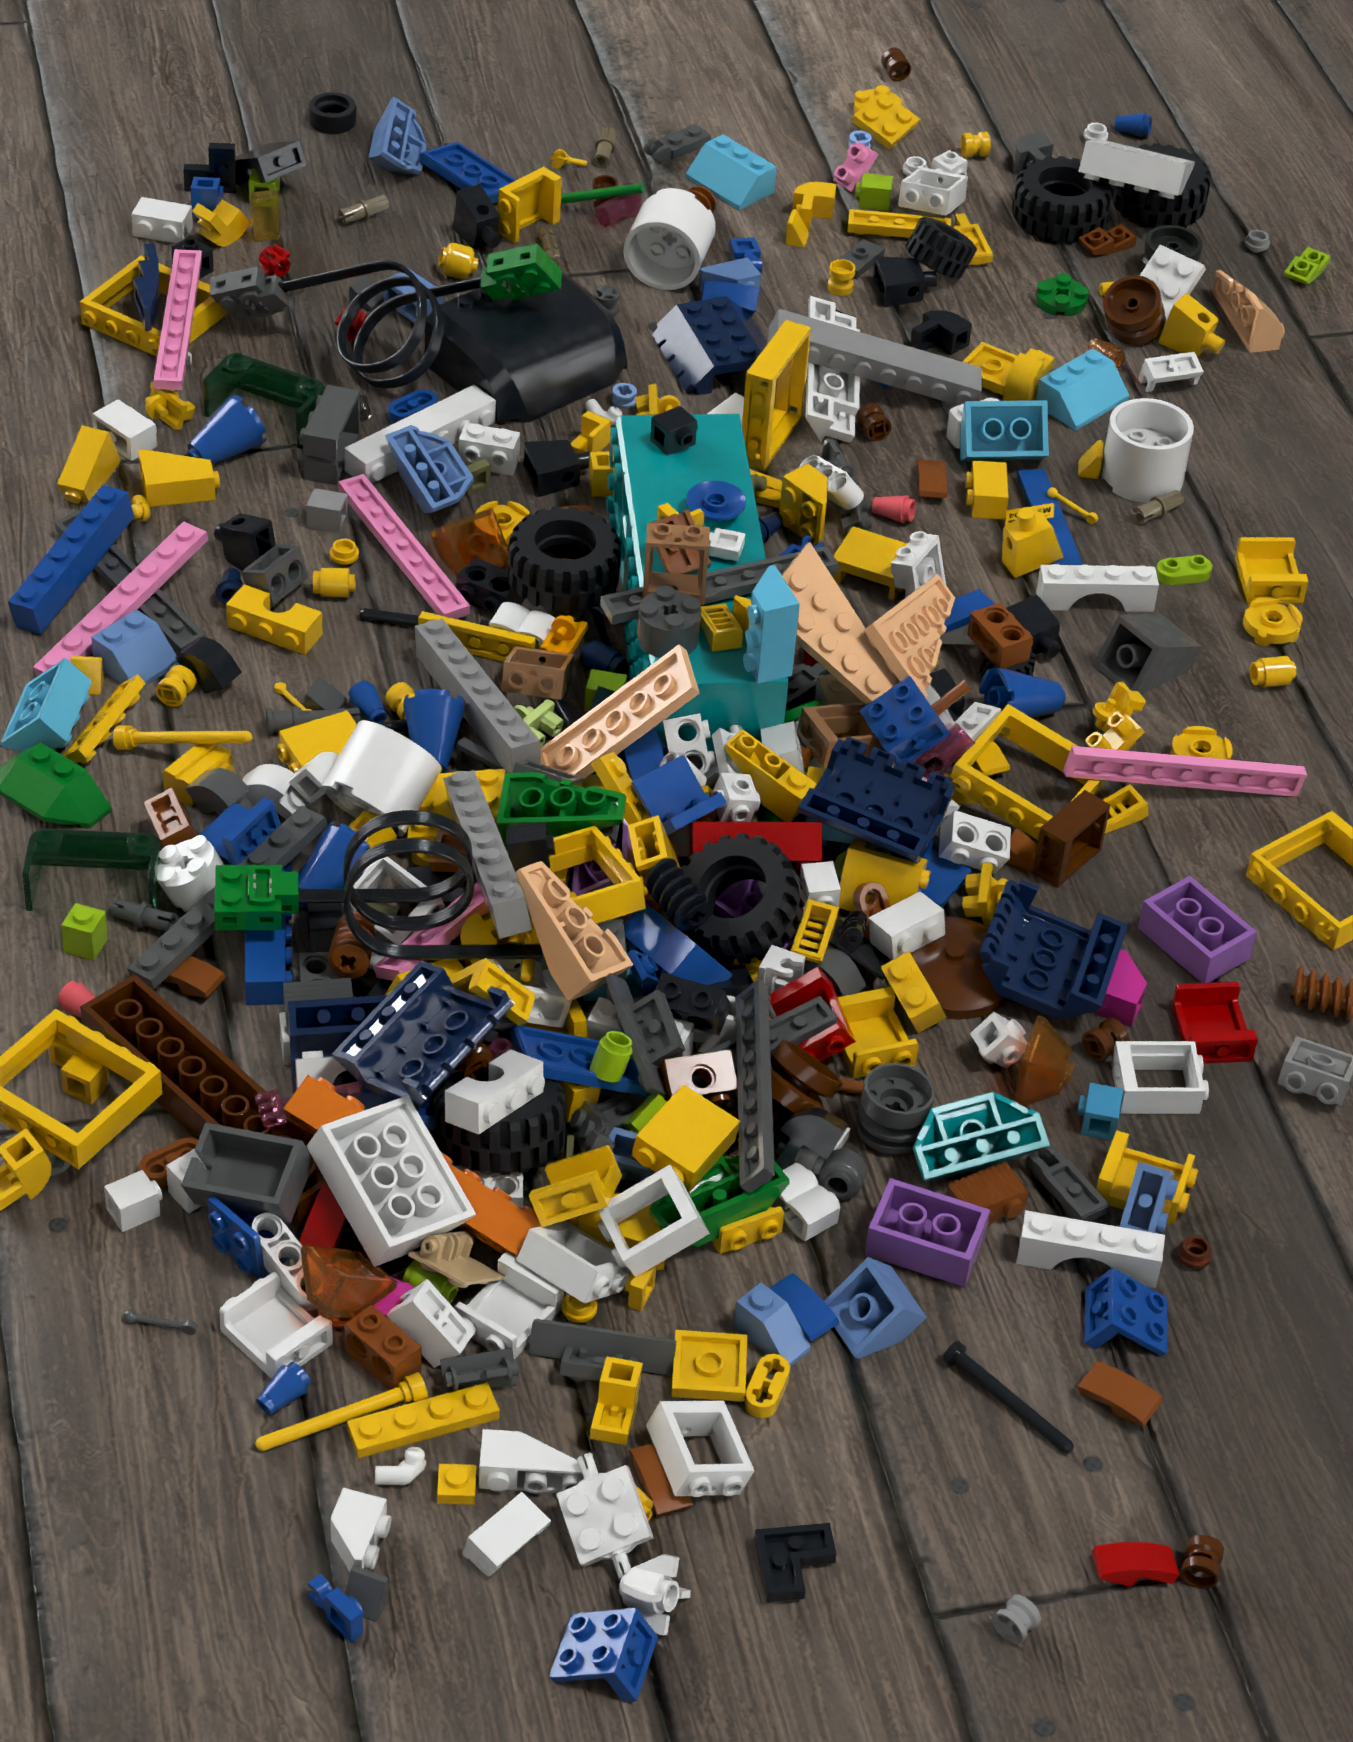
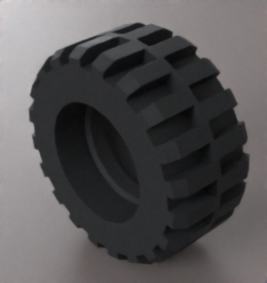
M1140 145V149L1194 161V167L1182 194L1174 195L1173 199L1159 196V191L1149 189V193L1134 190V185L1125 183L1124 187L1112 185V203L1116 210L1124 218L1128 217L1130 222L1134 224L1139 223L1142 227L1146 228L1148 226L1156 228L1164 225H1175L1185 228L1190 223H1195L1205 212L1210 190L1211 173L1206 163L1202 159L1199 160L1198 155L1189 153L1184 148H1175L1174 145Z
M1051 156L1045 157L1044 160H1034L1031 164H1027L1017 176L1012 206L1013 216L1022 229H1025L1032 236H1038V239L1044 241L1046 239L1052 240L1053 243L1066 242V244H1073L1074 241L1079 242V237L1098 227L1102 229L1106 227L1113 192L1109 179L1100 177L1099 181L1084 178L1085 173L1079 172L1081 161L1077 158L1067 159L1064 156L1052 158Z
M555 506L551 510H545V508L537 510L535 515L530 513L524 517L522 522L520 521L514 527L510 535L508 554L509 581L524 600L528 598L530 604L536 607L538 605L543 606L544 610L553 611V609L561 610V613H569L570 610H576L577 612L585 611L588 606L593 608L601 603V596L612 594L618 586L622 551L620 537L610 523L607 524L603 517L600 515L594 516L592 511L586 509L580 511L577 510V507L568 506V509L560 508V506ZM556 558H567L573 560H560Z
M738 833L736 838H731L730 835L719 837L720 841L714 844L709 841L703 845L704 849L700 853L695 851L688 858L690 864L682 866L684 875L690 877L692 880L691 884H696L699 888V893H703L707 898L706 902H711L713 906H715L719 895L727 887L742 880L751 879L766 883L764 895L758 905L743 916L720 918L712 914L701 926L686 932L691 940L712 958L717 959L719 957L722 963L732 964L734 959H737L739 964L751 963V958L757 957L759 961L763 960L771 945L780 948L784 947L782 942L786 938L790 940L796 933L794 924L799 925L801 923L803 912L800 908L805 906V896L802 892L803 886L786 854H783L780 847L775 843H768L766 838L758 835L753 836V839H751L747 833Z
M456 1071L451 1074L435 1092L433 1099L434 1141L440 1152L447 1155L453 1161V1165H461L463 1170H476L486 1175H491V1173L510 1175V1172H519V1174L529 1172L530 1168L535 1167L538 1169L544 1166L547 1161L551 1162L565 1144L566 1097L562 1086L556 1080L544 1078L543 1093L480 1134L445 1122V1090L464 1079L462 1072Z

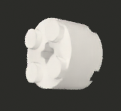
M198 835L177 845L165 846L159 853L160 860L155 869V877L176 908H182L184 912H188L215 887V866L225 864L206 837Z

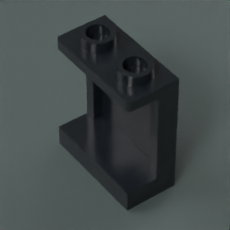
M299 140L267 143L236 156L237 184L248 181L253 168H256L260 183H266L307 166Z

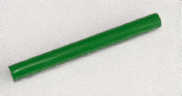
M643 183L563 193L561 194V204L642 194L645 192Z

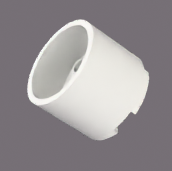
M677 188L661 189L649 197L641 206L625 240L623 253L629 270L644 284L661 290H675L691 283L698 274L714 238L716 226L711 210H707L702 203L695 199L696 195Z
M1133 399L1118 405L1110 416L1100 472L1101 479H1105L1113 487L1112 492L1116 495L1141 503H1148L1154 496L1162 497L1175 490L1180 491L1183 486L1194 431L1191 418L1179 407L1158 399Z
M363 720L358 722L320 789L327 795L329 792L334 795V804L356 819L362 811L382 815L393 811L419 810L440 774L442 767L430 753L405 736L380 724ZM410 825L392 826V829L396 836L400 837L404 836Z

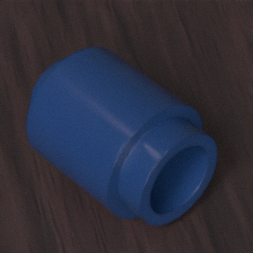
M597 639L591 643L587 642L580 653L582 665L590 670L595 669L622 674L627 662L626 658L622 657L621 652Z

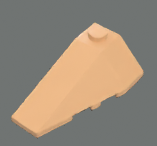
M1222 270L1216 271L1212 293L1249 353L1279 350L1285 329L1275 313L1253 292Z
M542 861L522 867L516 871L549 972L568 1002L589 994L605 984V977L609 973L618 976L633 966L632 961L616 936L609 929L603 931L591 919L593 913L586 906L581 909L569 897V888Z

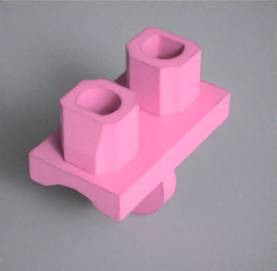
M858 141L856 144H851L847 150L848 157L844 164L838 166L835 170V178L833 180L854 194L856 183H862L863 173H869L868 171L879 155Z

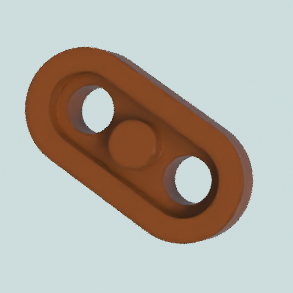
M864 882L855 889L853 903L855 910L863 911L867 916L864 937L870 941L868 918L890 907V902L882 885ZM868 893L869 901L866 903L865 896Z
M182 1138L145 1155L140 1161L139 1169L144 1171L150 1181L155 1180L159 1187L168 1185L166 1165L195 1149L198 1139Z

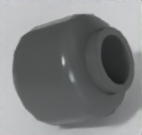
M844 1148L833 1150L828 1159L824 1160L818 1174L819 1184L828 1192L834 1193L839 1200L853 1198L862 1187L867 1175V1167L864 1159L857 1152Z

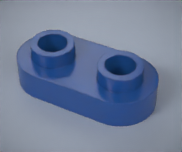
M416 390L391 402L388 406V418L392 423H396L437 403L438 397L430 390Z

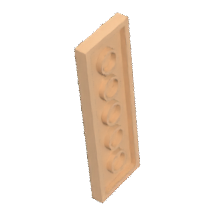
M677 645L540 748L541 764L585 779L595 772L591 763L613 751L618 755L683 705L690 702L700 692L687 650L681 645Z

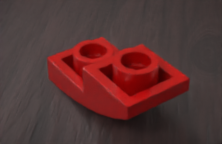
M326 1184L321 1186L299 1242L314 1262L328 1267L343 1239L342 1231L347 1218L331 1189Z
M1118 1542L1094 1546L1091 1551L1099 1579L1110 1583L1133 1587L1139 1577L1173 1584L1180 1575L1171 1546L1147 1542Z

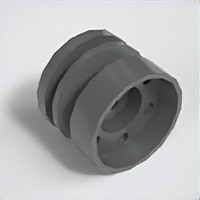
M882 1064L872 1069L865 1078L859 1111L856 1117L855 1129L860 1139L870 1148L881 1153L898 1155L913 1151L914 1143L929 1109L933 1107L935 1099V1088L930 1078L921 1070L906 1064Z

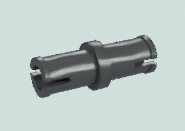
M118 897L112 901L118 907L110 906L109 911L112 918L133 922L139 928L151 927L165 932L172 927L170 923L175 924L178 920L176 913L152 908V905L142 902L137 904Z

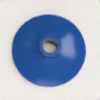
M705 481L694 485L688 491L686 504L691 512L701 509L704 512V519L724 521L733 519L744 511L746 497L733 484L723 481Z

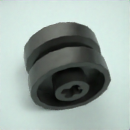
M1175 225L1158 226L1150 230L1146 235L1141 272L1159 245L1198 262L1203 247L1201 238L1190 229Z

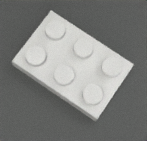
M1159 245L1139 276H1145L1154 281L1160 289L1165 309L1166 324L1173 305L1185 293L1190 295L1206 269L1204 264Z

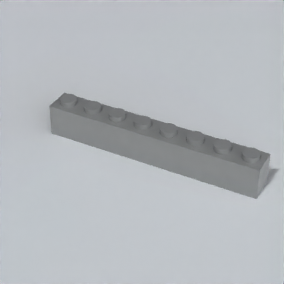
M778 309L769 325L768 343L785 320L811 327L808 362L956 405L964 404L965 401H976L982 391L981 367L783 309Z
M443 619L430 620L424 624L416 625L417 658L441 689L450 691V697L455 699L458 698V695L463 697L465 700L463 717L503 769H506L507 773H513L515 763L526 759L541 764L540 740Z
M459 771L452 776L443 778L453 818L470 838L473 854L472 868L499 939L532 930L524 893L475 771Z

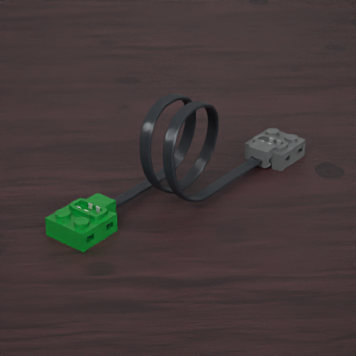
M536 243L488 254L487 267L482 268V274L479 278L433 288H427L404 265L395 261L380 260L284 282L277 275L265 277V272L258 266L212 276L209 296L237 321H248L251 318L266 317L285 311V308L289 307L290 291L384 270L400 271L408 275L409 277L396 276L380 280L361 291L346 308L337 330L336 343L341 358L370 385L389 389L412 383L420 378L433 364L443 337V316L436 297L482 288L493 301L508 297L512 300L525 299L532 295L548 294L551 291L560 290L562 270ZM399 286L415 287V292L405 293L387 300L367 317L355 339L353 361H351L346 347L347 335L351 323L359 310L370 299L383 291ZM427 299H429L433 311V333L428 349L422 359L411 370L400 376L389 379L369 377L366 373L388 371L399 366L412 355L419 345L425 330ZM417 302L415 325L404 346L394 355L383 361L363 364L365 344L379 321L391 311L403 305Z
M419 810L393 811L379 815L365 823L353 835L345 852L343 865L344 889H299L298 871L282 872V865L215 866V930H282V914H298L299 903H344L345 918L352 934L367 949L384 957L401 960L542 959V969H548L540 944L399 945L373 937L357 922L352 912L351 904L362 917L371 923L397 931H419L436 928L453 921L467 909L474 894L472 844L468 834L459 824L437 813ZM398 825H423L443 830L454 836L462 844L466 852L465 858L456 849L437 841L416 838L396 839L370 848L356 860L350 869L354 854L368 837L382 829ZM419 853L433 855L448 860L459 868L447 880L427 887L354 889L353 887L359 875L369 865L384 857L395 854ZM466 879L468 882L465 892L457 902L442 911L428 915L394 916L382 913L366 904L430 901L450 894L460 887ZM611 919L598 923L597 925L603 931L609 929L616 936L626 952L623 919ZM627 970L618 975V977L627 981Z

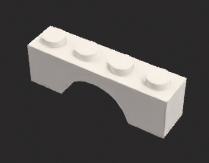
M1040 565L1036 595L1042 599L1050 610L1068 611L1078 599L1090 594L1104 593L1117 598L1122 603L1125 611L1154 612L1159 583L1155 567Z
M1025 1210L1016 1264L1051 1270L1055 1265L1066 1259L1091 1258L1119 1270L1147 1287L1156 1288L1162 1265L1165 1235Z

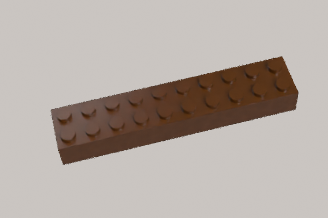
M135 974L80 1006L81 1019L84 1026L102 1033L106 1039L120 1047L127 1048L133 1055L143 1061L153 1063L161 1071L162 1095L156 1101L198 1140L205 1122L301 1140L305 1146L313 1138V1135L287 1120L284 1107ZM315 1161L290 1223L298 1231L305 1227L322 1184L328 1185Z

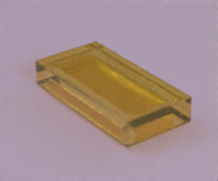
M277 190L250 193L253 241L261 242L280 239Z

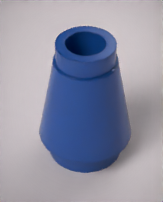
M1146 113L1116 116L1115 131L1142 138L1144 135L1149 136L1151 133L1152 116L1146 115Z
M360 681L350 688L348 692L350 704L354 708L359 707L360 713L368 721L379 723L387 719V714L375 685L370 684L368 681Z
M293 1361L287 1366L281 1365L261 1392V1395L256 1399V1402L266 1414L271 1416L275 1411L280 1410L307 1392L306 1387L311 1384V1379Z

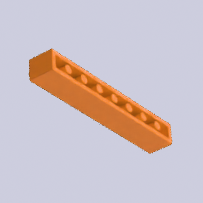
M307 1075L284 1107V1112L287 1120L314 1136L320 1126L365 1111V1106L350 1095L344 1098L336 1093L335 1086L324 1078L319 1077L318 1080H315ZM442 1153L476 1213L474 1218L457 1227L469 1232L473 1237L502 1255L507 1251L518 1257L529 1229L541 1226L535 1210L528 1206L518 1207L510 1202L512 1198L505 1191L494 1187L493 1190L481 1183L482 1179L476 1173L469 1169H464L462 1172L451 1165L453 1161Z

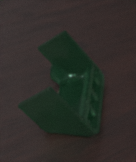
M231 353L226 356L203 379L204 416L210 417L237 388L297 408L296 436L297 448L303 449V445L299 444L301 429L307 427L309 413L311 411L314 412L317 397L322 395L326 388L323 383L315 378L298 374L241 353Z
M60 829L38 830L29 838L22 872L26 911H33L41 866L149 870V904L152 905V908L158 909L161 886L157 881L160 861L159 854L164 845L157 837L148 833Z

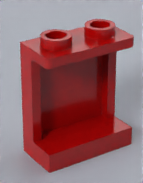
M818 967L770 994V1003L777 1017L819 996L822 997L838 1017V1023L797 1045L820 1062L833 1054L842 1052L846 1047L856 1042L832 982Z
M1239 982L1178 984L1175 987L1171 1009L1180 1040L1195 1041L1197 1054L1202 1055L1203 1064L1252 1062L1258 1038L1255 1030H1247L1238 1001L1241 989Z

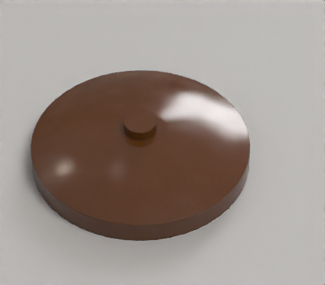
M944 917L945 935L913 951L911 955L947 1017L945 1019H973L996 1011L1009 999L996 993L982 968L983 961L979 956V951L986 938L988 927L963 918Z

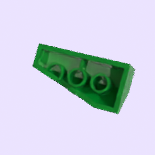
M538 772L505 773L496 824L505 847H507V828L546 824L547 836L553 835L554 837L594 825L600 830L623 824L627 797L626 794L595 786L588 788L573 785L572 781L562 779L561 782L548 779L546 774Z

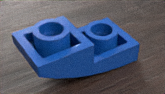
M705 281L701 300L727 296L749 313L750 316H753L756 311L759 288L731 282Z
M632 949L627 953L633 963V966L629 969L642 994L647 996L655 991L659 982V977L656 974L658 967L650 955H645Z
M794 1273L789 1274L769 1288L788 1303L809 1341L812 1342L839 1324L838 1317L830 1307Z

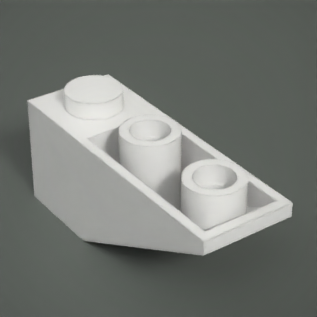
M483 1429L479 1467L480 1489L528 1491L535 1494L542 1492L559 1493L576 1486L584 1479L578 1460L520 1431Z

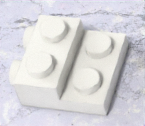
M923 531L912 533L910 535V542L906 547L899 548L896 551L897 557L891 563V573L894 576L895 587L906 589L905 598L937 574L946 584L939 535L927 534Z

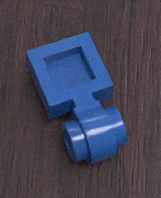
M730 239L729 249L733 259L737 260L747 257L757 270L762 273L761 251L756 239Z

